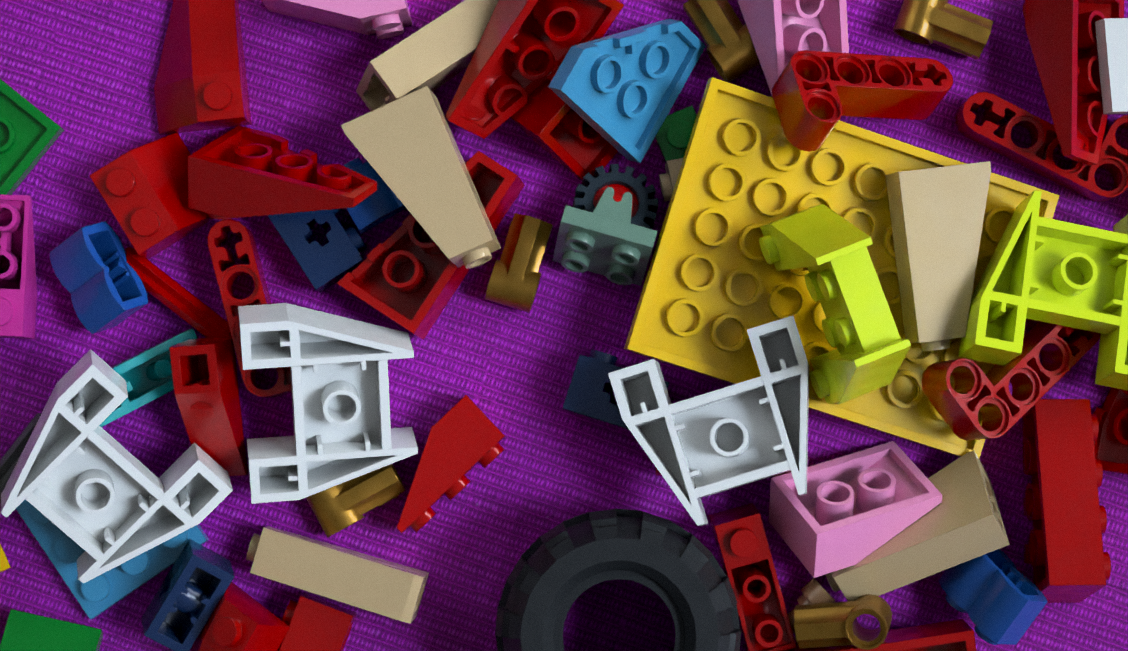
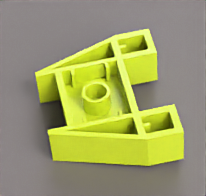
M1034 190L1016 207L971 297L966 335L960 339L958 357L1005 366L1022 353L1026 319L1101 333L1095 384L1128 391V215L1113 226V231L1040 217L1039 209L1042 191Z
M824 204L804 209L761 226L764 237L759 238V244L762 254L769 265L774 263L776 271L807 267L809 271L805 275L807 289L815 302L820 300L826 319L822 320L825 337L832 347L837 346L835 350L810 359L814 371H811L809 376L817 396L820 399L824 397L828 404L839 405L891 384L911 347L909 339H901L867 249V246L873 244L871 237Z

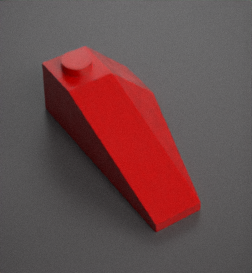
M173 0L154 86L159 135L252 125L238 0Z

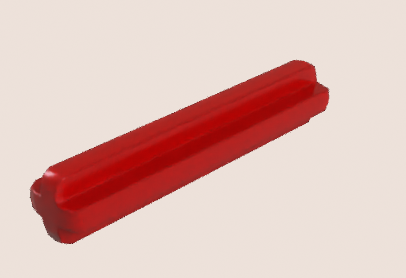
M127 247L125 249L127 263L139 275L147 292L206 338L231 336L228 322L148 259L138 255L134 248Z

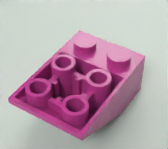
M0 194V338L35 339L37 281L32 197L28 195Z

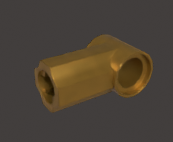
M689 0L683 4V9L707 45L706 52L713 66L725 82L730 83L760 64L746 24L743 25L728 0Z
M904 0L893 27V32L907 40L923 45L934 43L977 60L988 41L993 21L948 4V0Z
M514 214L501 259L496 260L485 295L486 300L530 312L541 277L539 268L552 230V224L527 215Z
M393 464L308 496L306 499L328 538L364 518V513L394 499L400 493L406 491L395 467Z
M869 594L861 596L855 601L796 605L794 609V629L799 649L854 645L859 649L865 650L874 649L884 642L892 621V611L889 604L883 598ZM862 614H870L876 617L880 627L874 630L865 629L858 623L857 617Z

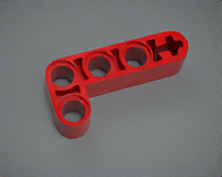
M804 50L793 54L772 88V96L787 140L794 147L810 152L816 151L822 146L841 116L908 120L927 119L951 89L953 76L944 64L929 58Z
M979 92L970 96L957 109L955 116L956 126L965 137L1088 200L1106 202L1122 194L1128 187V150L1119 146L1115 137L1118 127L1128 129V115H1123L1106 125L1098 165L1088 166L1072 160L1071 168L1064 170L1059 168L1053 161V151L1055 147H1060L1053 124L988 92ZM979 106L985 109L983 117L987 119L980 126L974 123L976 115L971 112ZM1006 118L1007 122L998 130L997 136L994 135L993 132L999 127L996 123ZM1013 126H1021L1029 131L1031 135L1029 148H1020L1013 143L1011 139ZM1098 168L1107 169L1112 174L1114 184L1110 191L1102 190L1097 186L1094 175Z
M223 219L215 223L210 229L207 237L208 248L243 382L252 394L264 398H273L292 393L290 367L276 368L278 372L277 383L268 390H263L257 385L255 381L257 369L243 370L238 306L272 303L252 232L239 221ZM232 231L238 237H242V241L235 244V249L240 260L245 262L249 259V265L237 264L226 269V264H235L232 252L225 247H221V243L228 240L227 232ZM244 274L252 276L255 285L253 293L245 299H237L232 292L234 280Z
M1039 321L1024 336L1022 353L1005 366L995 364L984 374L973 360L967 358L935 362L929 365L923 373L922 389L953 433L960 439L969 441L999 438L1097 343L1101 333ZM1040 353H1041V355H1042V361H1043V362H1042V365H1041L1040 359H1039V354H1040ZM951 373L955 380L954 390L950 384ZM1009 381L1012 384V395L1009 391ZM979 411H980V413H981V415H982V425H981V426H980V424H979V422H978V412H979Z

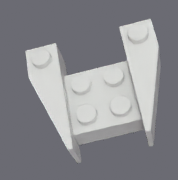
M288 303L238 306L243 370L290 367L294 436L247 439L252 504L301 500L418 454L413 428H391L388 360L414 358V350L407 332Z
M793 315L747 329L761 374L760 377L672 404L660 364L655 359L608 373L623 422L697 526L708 524L701 498L791 471L799 496L807 494L809 363Z
M91 349L56 383L1 494V514L7 518L26 499L85 550L77 559L78 580L83 584L200 524L233 491L228 472L195 442L158 478L99 426L128 397L126 380Z

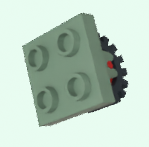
M610 164L609 172L605 173L603 165L595 168L593 176L588 172L583 177L582 184H578L572 207L565 206L552 261L561 263L564 268L573 272L583 273L590 271L604 275L608 280L619 285L636 284L641 286L657 235V231L652 230L658 209V198L654 199L656 190L653 184L648 187L645 186L647 177L643 173L637 179L632 177L635 168L627 166L625 173H619V164Z

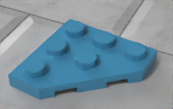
M674 19L661 20L571 46L548 87L627 160L641 163L706 46L682 21Z
M26 499L16 508L90 620L96 618L172 566L189 539L200 545L209 540L198 524L83 584L78 580L77 559L85 550Z

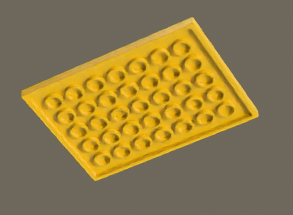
M714 77L709 78L624 349L722 381L737 384L761 376L747 329L793 315L809 363V373L814 371L810 359L835 350L837 346L832 347L827 341L822 328V320L826 319L820 300L815 302L807 289L805 275L809 271L807 267L776 271L774 263L769 265L766 262L760 248L759 238L764 237L761 226L821 204L826 205L871 237L873 244L867 246L899 335L901 339H905L885 175L901 171L966 163L840 120L819 149L810 152L803 151L794 147L787 140L772 97ZM991 172L972 295L1016 207L1034 190L1042 191L1039 216L1053 219L1060 195ZM961 338L950 339L951 348L933 351H922L921 343H911V347L891 384L839 405L826 403L824 397L820 399L813 389L809 376V409L958 457L974 450L980 459L985 439L966 441L955 435L922 389L923 373L929 365L935 362L962 359L958 357ZM973 360L984 374L995 365ZM951 373L950 384L954 390L955 380ZM979 411V412H978V422H979V424H980V426H981V425H982V415H981V413H980V411Z

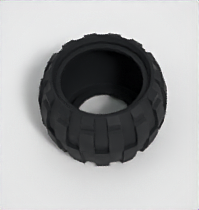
M615 508L586 512L563 521L540 536L521 555L506 580L497 608L495 635L498 651H565L563 627L567 613L574 601L584 591L601 582L616 579L631 580L653 590L668 607L675 628L673 651H740L741 630L737 600L729 578L713 554L693 534L670 520L638 510Z

